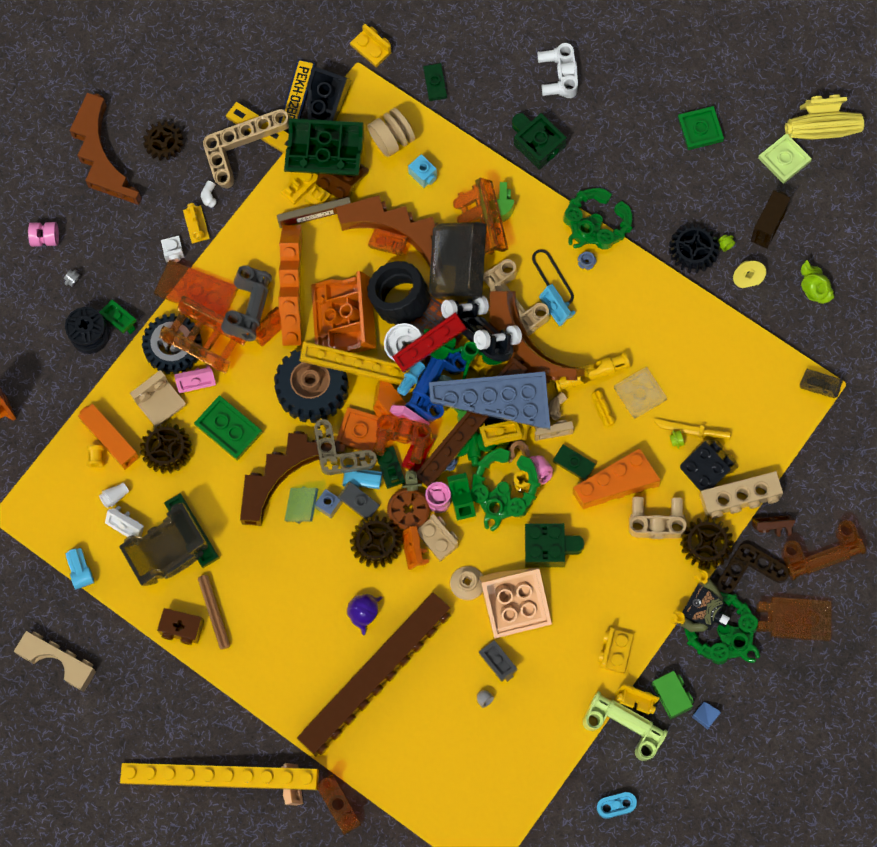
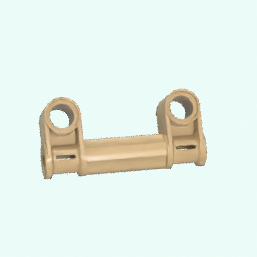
M505 259L492 269L486 271L480 279L487 283L490 291H510L506 284L516 278V265L512 260ZM507 267H511L513 269L510 273H505L503 271ZM516 299L520 320L529 336L549 321L550 312L546 304L537 303L525 311ZM538 311L546 312L542 317L536 315Z

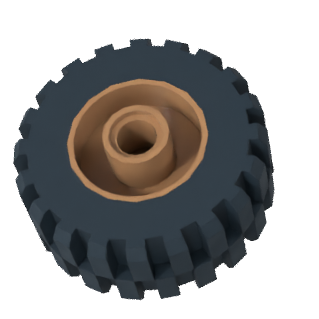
M294 350L290 352L291 356L289 358L285 356L282 359L283 365H278L276 369L277 374L274 376V387L279 403L285 412H289L292 418L296 419L299 417L302 422H306L307 419H310L311 423H316L317 419L320 418L328 420L327 416L337 414L336 409H341L344 406L343 400L347 399L349 383L346 372L299 361L301 351L297 352Z

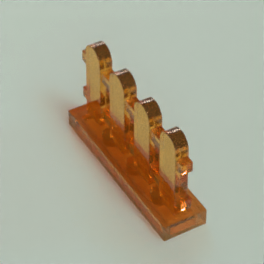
M484 178L475 180L476 184L472 186V190L465 194L463 192L458 193V197L453 201V207L462 210V214L457 218V224L466 227V231L461 235V241L470 244V248L465 252V258L474 262L480 261L479 257L487 253L489 255L494 254V250L501 252L508 250L493 182ZM476 202L477 206L468 210L467 206ZM480 219L481 223L472 227L471 223ZM484 236L485 240L476 245L475 240Z

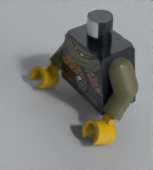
M699 570L702 573V577L699 578L694 575V580L702 583L697 585L683 612H673V614L677 615L678 619H671V623L679 624L690 632L711 630L715 622L726 628L731 617L722 613L724 608L723 597L717 586L708 578V573L704 570Z

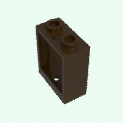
M773 190L754 227L751 242L768 249L787 212L791 199L787 194Z

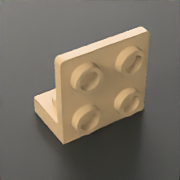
M161 370L130 393L135 403L156 427H159L160 423H164L186 406L184 400L170 385Z

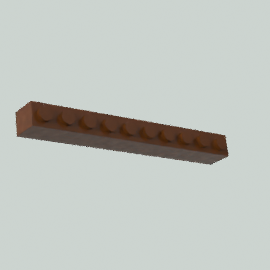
M433 592L297 737L298 741L315 757L318 754L322 755L329 748L327 744L332 739L335 741L342 734L341 729L346 724L348 726L352 724L356 719L355 714L359 710L363 711L370 704L368 700L373 695L376 697L383 690L382 685L387 680L390 682L397 675L396 670L400 666L404 667L411 659L410 655L414 651L417 653L424 646V640L427 637L431 638L437 632L436 628L440 623L444 624L451 617V608Z

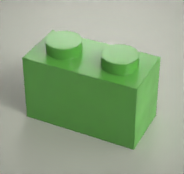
M674 671L652 682V686L670 720L691 710L693 707L692 703H694L690 693H686L682 687L684 682L679 674L676 675Z

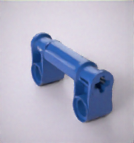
M449 353L447 358L443 360L431 356L430 361L412 391L413 395L410 401L405 406L428 422H433L440 418L444 413V408L442 405L431 403L429 382H437L443 369L452 375H458L463 372L466 361L462 359L461 353ZM455 361L460 364V368L456 366ZM430 408L435 411V416L431 414Z

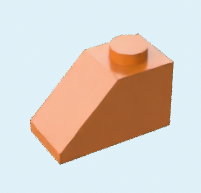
M379 380L376 385L373 409L376 416L385 423L396 417L390 412L391 406H405L406 402L391 383Z

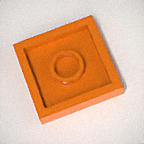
M347 407L336 441L342 442L347 448L353 450H371L374 452L384 422L376 415Z

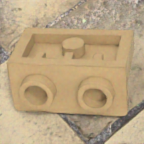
M432 514L430 519L417 530L421 540L441 562L458 548L457 541L459 539L453 531L449 532L445 528L446 523L440 516L436 517Z

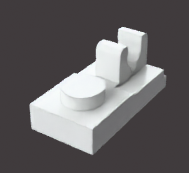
M117 506L115 509H109L105 524L137 543L141 539L144 526L130 518V512L127 511L126 514H122L120 506Z

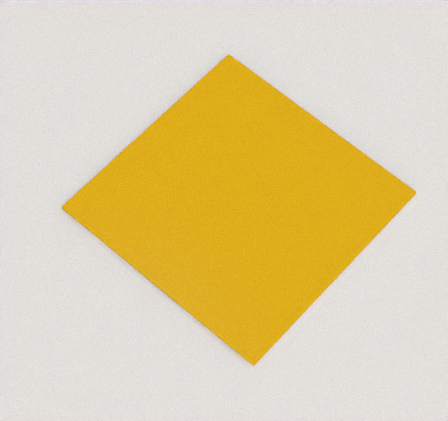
M356 63L345 76L351 80L336 121L363 122L364 142L361 164L368 168L369 171L354 186L350 202L353 203L379 195L381 202L385 201L387 211L406 206L407 212L412 213L414 222L433 217L434 223L438 222L440 232L443 230V227L460 228L462 266L443 265L444 269H441V276L434 278L423 256L404 239L392 233L372 228H356L342 231L337 214L295 224L301 225L302 228L300 269L302 343L305 341L315 344L312 284L329 279L346 280L356 276L357 271L372 277L373 273L381 266L394 261H405L413 264L428 285L430 296L440 304L445 300H453L459 304H465L476 296H485L489 303L488 312L478 316L485 318L490 323V287L480 278L486 271L492 269L503 260L510 259L516 265L517 276L506 286L510 291H515L516 299L527 311L535 304L543 303L539 296L547 287L532 261L534 252L542 249L551 255L573 292L574 298L568 308L570 311L574 310L575 314L560 327L550 314L549 321L529 336L534 344L555 361L578 368L594 364L608 357L620 356L623 352L628 357L629 369L623 368L606 377H599L596 380L574 388L571 386L561 390L567 397V400L560 405L562 415L558 420H553L549 416L550 424L553 426V424L561 420L572 421L573 434L535 441L536 430L534 426H530L526 442H524L529 448L530 457L543 456L553 467L552 478L547 483L541 484L538 487L535 495L537 498L528 508L527 514L521 518L513 516L501 520L496 530L491 531L490 528L495 525V520L490 519L488 521L489 529H485V512L479 503L473 501L476 516L457 521L451 500V505L445 512L435 513L430 510V516L432 514L436 517L440 516L446 523L445 528L449 532L453 531L459 539L457 541L458 548L441 562L420 538V549H427V552L422 554L423 559H429V563L408 570L404 546L400 545L399 547L402 551L395 552L398 555L397 559L391 557L392 564L385 561V567H382L381 563H378L377 568H374L373 563H371L370 567H367L366 561L361 564L359 562L360 557H354L355 552L351 551L353 544H350V539L354 538L351 535L352 532H358L355 526L359 525L362 527L361 520H364L365 523H368V521L343 502L332 519L315 508L314 504L325 489L337 497L344 489L342 485L344 473L326 475L322 472L320 461L318 460L299 468L277 487L264 511L261 526L242 525L240 515L245 475L260 473L264 476L267 454L281 452L283 455H286L288 433L302 431L308 434L309 442L316 440L314 433L316 423H311L310 419L302 422L299 417L296 419L292 418L289 412L283 410L274 387V376L277 374L276 369L278 365H283L282 359L285 356L289 358L291 356L290 352L294 350L297 352L301 351L302 345L283 346L278 299L280 291L279 266L281 261L279 242L282 228L279 227L277 215L312 206L305 201V197L312 188L295 205L281 194L282 189L298 174L297 172H284L285 154L283 153L0 503V528L70 580L71 570L65 553L75 548H81L94 579V584L82 587L83 590L432 847H519L610 719L607 716L603 725L595 731H589L583 726V718L597 691L601 692V695L607 699H613L619 703L616 700L617 694L615 692L623 684L632 686L635 684L677 625L671 623V619H678L677 615L673 614V612H683L697 585L702 583L694 580V575L701 578L702 573L699 570H704L708 573V578H710L716 570L712 564H710L709 570H706L704 564L699 569L698 562L695 565H691L693 559L686 560L685 557L688 553L684 554L681 552L684 548L680 545V542L684 540L682 538L651 539L633 537L629 533L632 498H644V514L646 516H670L671 499L682 498L686 527H690L691 521L697 525V518L704 522L706 516L700 499L701 491L680 468V465L704 441L710 439L717 440L723 446L722 450L726 454L731 455L738 466L733 473L727 474L714 487L775 471L780 480L846 387V382L627 238L613 244L609 249L598 248L596 244H585L580 248H573V245L578 244V242L573 239V244H568V238L572 231L570 226L566 225L563 221L564 213L570 202L568 199L361 63ZM395 107L409 122L415 135V140L411 143L407 141L408 145L405 147L398 143L399 151L387 157L372 139L367 125L377 118L385 123L383 114L389 113ZM421 154L437 168V179L433 184L427 185L425 188L408 173V165ZM500 182H507V189H511V199L514 200L513 214L505 222L484 224V199H499ZM331 194V198L328 200V202L339 200L337 197ZM580 208V210L583 213L582 218H587L591 216L589 213ZM602 222L600 230L608 229L612 232L614 231L612 228H610ZM438 234V241H436L438 252H436L437 259L441 258L442 260V247L440 246L442 236ZM583 252H591L596 258V264L590 270L582 269L578 265V257ZM537 253L535 261L550 285L553 284L564 303L570 301L571 295L546 253ZM244 265L260 271H266L272 276V280L268 284L269 291L260 325L256 329L257 336L254 341H245L242 338L228 335L221 329V324L228 311L234 310L242 314L246 312L251 292L238 289L234 285L236 273L239 267ZM507 267L503 272L510 273L513 269ZM404 283L395 286L387 294L385 302L395 303L403 300L411 292L413 284ZM429 303L427 307L439 317H442V312ZM374 308L376 348L355 354L396 363L387 355L384 349L385 336L395 324H390L383 320ZM538 311L536 313L539 317L546 314L545 311ZM170 313H175L177 317L180 314L183 315V318L187 317L191 322H194L202 339L201 356H198L197 363L194 362L191 369L189 367L186 368V372L195 371L198 367L199 369H204L207 365H210L216 385L179 393L174 373L166 374L165 371H162L167 381L186 403L185 407L163 423L164 427L167 426L168 422L172 424V427L177 424L179 429H185V434L190 436L188 440L192 442L190 446L192 453L188 454L190 460L184 459L186 465H178L179 471L172 468V474L169 473L168 469L162 474L160 469L155 472L153 467L148 468V462H144L142 459L144 456L140 454V451L143 450L140 447V443H145L142 437H148L147 430L153 432L154 429L152 422L135 403L130 393L158 372L157 368L154 369L147 361L143 352L142 336H145V329L149 328L148 324L150 322H156L155 318L159 317L161 319L164 314L169 317ZM423 313V314H425L428 318H430L432 321H434L436 324H439V323H437L435 320H433L430 316H428L426 313ZM421 319L417 321V323L420 324L422 327L423 324H425V322ZM428 324L424 326L425 329H432ZM173 333L174 338L176 335H178L180 342H185V338L177 333ZM463 334L459 338L455 337L457 341L454 349L460 346L464 347L470 341ZM163 345L159 347L163 353L172 355L171 351L169 353L166 352ZM431 355L427 356L422 362L425 367L430 361ZM455 361L456 366L460 368V364ZM506 365L499 369L493 376H497ZM469 367L466 379L480 378L479 374ZM443 369L441 374L451 376L453 380H461L464 371L458 375H452ZM346 372L349 389H347V399L343 400L344 406L341 409L337 408V414L331 416V414L327 416L328 421L332 425L334 441L337 439L347 407L376 415L373 404L376 385L379 380ZM585 372V376H581V378H587V377H588V375L586 374V372ZM550 380V383H546L548 403L559 394L556 391L553 380ZM391 383L397 391L399 385ZM411 388L405 396L399 394L406 403L410 401L414 388ZM598 390L602 392L603 399L606 400L611 415L615 420V424L606 427L604 425L603 418H601L595 405L596 402L592 398L593 392ZM219 395L263 432L238 461L194 425V422ZM93 404L137 452L139 459L126 470L121 467L105 448L102 451L104 466L100 468L87 466L89 461L87 446L102 444L78 417L84 407ZM443 406V415L437 420L429 422L428 429H414L398 417H394L383 423L374 453L394 446L405 479L408 469L401 465L417 432L420 431L435 438V443L427 457L428 459L458 423V413L450 407ZM430 408L431 414L435 416V411ZM657 418L694 427L703 425L704 429L731 432L730 440L703 436V439H700L699 435L681 432L685 445L680 446L678 449L677 446H672L669 435H673L672 430L660 428L655 424L654 419ZM320 425V429H318L322 431V438L326 437L325 433L326 429H328L324 425ZM171 435L163 436L165 439L177 438ZM158 439L154 442L151 452L158 445ZM162 442L164 445V450H167L168 454H170L168 446L165 445L164 442ZM181 445L174 451V457L180 452ZM562 445L567 446L596 464L588 477L590 478L640 448L661 481L659 487L646 489L643 492L633 493L620 499L616 498L603 504L582 509L573 495V487L583 482V480L555 464L553 459ZM346 447V453L357 452V450ZM514 449L516 457L511 463L495 461L490 465V469H485L483 477L486 478L484 485L489 487L491 492L500 482H507L511 485V498H523V493L518 492L514 486V475L522 471L517 466V461L522 455L519 449ZM481 451L479 462L490 452ZM466 454L462 457H456L457 464H455V469L444 471L436 482H442L449 487L447 477L466 473L471 493L472 476L476 474L478 467L472 466V462L468 460V455ZM358 456L357 466H360V461H366L367 464H370L372 459L369 456H365L364 460H359ZM167 457L155 458L160 461H169ZM346 458L343 464L345 466L354 465V461L351 458ZM340 459L337 460V464H331L328 461L324 467H328L331 470L332 466L338 465V469H341ZM378 460L375 466L368 470L381 472ZM382 475L380 489L359 487L361 491L380 505L371 517L372 521H375V516H379V521L386 517V524L390 521L387 513L388 502L394 493L405 489L402 488V484L387 489ZM522 479V481H519V484H523L526 480ZM124 483L129 493L121 498L113 507L106 508L101 502L99 495L102 494L103 490ZM422 483V486H418V490L425 495L427 486ZM757 488V489H755L756 492H757V494H759V495H764V494H765L764 489H762V488ZM180 493L220 558L205 568H202L164 504V502ZM744 493L737 494L740 500L747 499ZM725 498L718 499V502L720 504H728V501ZM327 499L324 503L328 505L331 503V500ZM499 503L494 505L495 513L500 510ZM761 505L753 509L745 507L742 508V511L734 514L730 512L723 513V516L716 518L715 524L718 525L722 521L723 525L721 528H729L726 534L732 533L733 536L729 540L735 543ZM117 506H120L122 514H126L127 511L130 512L129 517L144 526L141 539L137 543L105 524L109 509H115ZM410 506L409 508H408V507H404V509H405V512H404V513H406V514H407L408 512L413 513V511H412V508H413V507H412V506ZM564 523L565 535H579L583 538L584 549L582 553L578 555H565V567H534L540 569L552 625L494 639L483 592L473 600H462L456 597L450 588L452 574L463 566L475 567L481 571L483 576L497 572L531 569L525 568V524ZM640 523L633 524L635 530L643 529ZM679 524L672 525L673 530H682ZM379 528L372 529L375 533L386 532ZM701 530L704 531L706 534L714 533V531L711 530ZM367 533L361 539V548L369 540ZM696 534L691 538L693 549L699 544ZM391 536L388 538V541L384 543L386 551H388L392 545L393 539ZM373 538V543L381 548L380 539L377 541V539ZM721 538L715 543L718 553L723 549ZM704 541L703 545L705 546L708 544L710 546L711 541ZM377 551L367 552V554L372 556L380 555ZM706 552L699 554L703 557H713ZM207 575L209 577L230 643V647L221 650L219 648L198 582V577ZM466 578L464 584L469 586L471 581ZM434 592L451 608V617L446 623L438 625L436 628L437 632L433 637H427L424 640V646L419 652L416 653L414 651L410 655L411 659L406 666H400L396 670L397 675L390 682L387 680L382 685L383 690L376 697L373 695L368 700L370 704L363 711L359 710L355 714L356 719L349 726L346 724L341 729L342 734L335 741L332 739L327 744L329 748L322 755L318 754L315 757L298 741L297 737ZM370 594L375 598L382 596V599L377 601L378 613L375 619L365 626L366 633L362 635L361 629L355 626L347 615L348 603L357 595ZM164 608L202 617L204 624L198 644L192 643V645L181 643L180 639L173 638V640H167L161 637L162 635L159 634L157 629ZM181 624V626L176 627V629L179 631L180 629H184V626ZM611 627H614V630L634 634L624 674L602 669V662H598L601 650L605 651L607 644L603 643L605 632H610ZM494 640L518 669L513 673L514 677L508 682L506 680L500 681L479 654L480 650ZM482 690H487L494 696L492 703L485 708H482L477 702V694ZM594 716L589 717L590 725L596 726L598 723L597 719Z

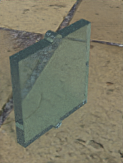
M304 486L302 488H291L284 521L297 522L299 524L301 522H312L318 489L306 488Z

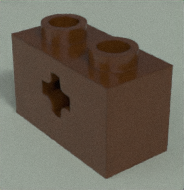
M164 608L157 631L162 635V638L167 640L176 638L180 639V642L183 644H198L204 620L199 616ZM182 624L184 626V629H180L178 631L176 627H180Z

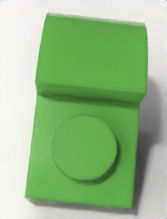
M500 182L499 199H484V224L505 222L513 214L514 200L511 199V189H507V182Z

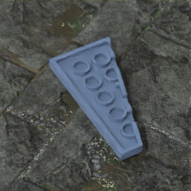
M545 372L429 382L430 401L433 404L551 430Z

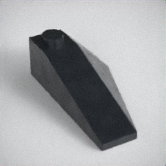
M313 66L307 83V119L336 121L351 80Z

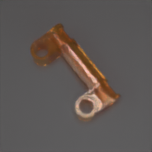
M845 520L836 528L835 533L840 545L808 557L804 556L798 542L788 541L782 548L781 554L786 567L789 569L791 580H796V577L801 575H810L811 573L850 560L852 556L860 553L862 555L866 554L864 543L854 523ZM841 527H847L850 530V534H843ZM793 547L796 554L789 555L786 548Z

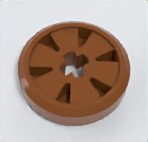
M407 488L392 495L388 502L387 513L389 520L393 521V525L398 526L400 530L404 531L412 526H417L418 529L426 523L430 516V507L422 492L419 490L407 491ZM410 506L413 507V508H412L413 513H411V512H408L407 514L404 513V512H405L404 507H408V508H409Z

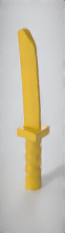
M657 418L654 419L655 424L660 428L672 431L680 430L682 433L699 435L700 439H703V436L730 440L731 432L704 429L703 425L694 427Z

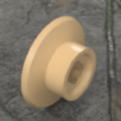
M472 566L458 568L450 579V588L453 594L462 600H473L482 594L479 579L480 576H483L481 571ZM466 578L471 581L469 586L464 584Z

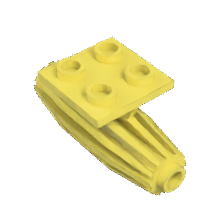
M831 95L829 98L823 99L822 96L811 97V100H806V103L800 106V110H807L809 114L789 119L788 123H785V133L790 138L809 140L840 138L862 132L864 130V119L861 113L839 111L842 103L847 101V97Z

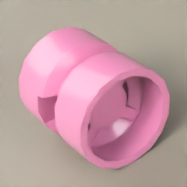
M41 222L29 223L28 237L30 246H42L44 243L46 246H58L59 229L57 222H45L44 225Z
M434 482L427 487L425 497L430 510L435 513H442L448 510L451 505L449 487L442 482Z

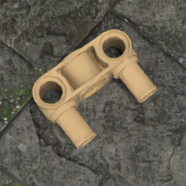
M632 498L629 533L633 537L677 539L681 538V535L685 533L687 525L683 515L682 498L671 499L670 516H646L644 514V498ZM640 523L643 529L635 530L633 524ZM679 524L682 530L675 531L672 525Z

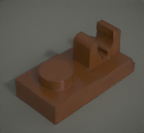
M790 515L752 518V526L758 532L767 533L771 529H775V534L778 537L781 536L783 527L786 529V534L791 536L792 527L795 524V519Z

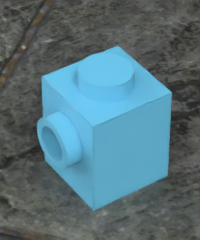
M422 154L408 165V173L423 188L433 184L437 179V168Z

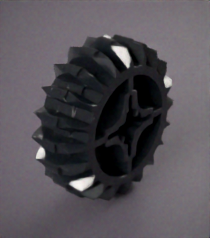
M691 223L689 228L684 225L682 230L677 229L676 234L672 235V241L669 242L671 247L669 248V253L672 254L671 260H676L675 266L682 264L681 270L687 267L688 273H691V270L695 269L696 274L699 272V268L703 272L706 271V266L711 268L712 262L715 263L717 261L716 256H719L720 252L717 250L720 247V244L716 243L718 238L712 237L714 232H707V226L701 229L700 223L697 225V228ZM693 237L692 240L682 242L685 238ZM699 238L703 239L707 243L708 247L706 246V244L701 243ZM696 242V247H697V248H696V250L694 251V254H692V252H693L692 247L694 246V243ZM680 250H682V252L687 253L689 255V259L686 258ZM704 254L707 255L702 259L695 260L697 256H704Z

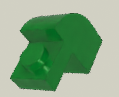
M462 473L447 477L457 521L476 516L467 474Z

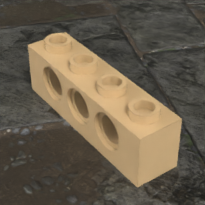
M775 471L702 490L700 499L705 516L712 517L713 519L723 516V513L726 512L731 514L738 513L745 507L753 509L759 507L761 503H776L782 497L783 491ZM762 488L765 494L759 495L755 489ZM744 493L747 499L740 500L737 494ZM725 498L728 504L722 505L718 502V499Z

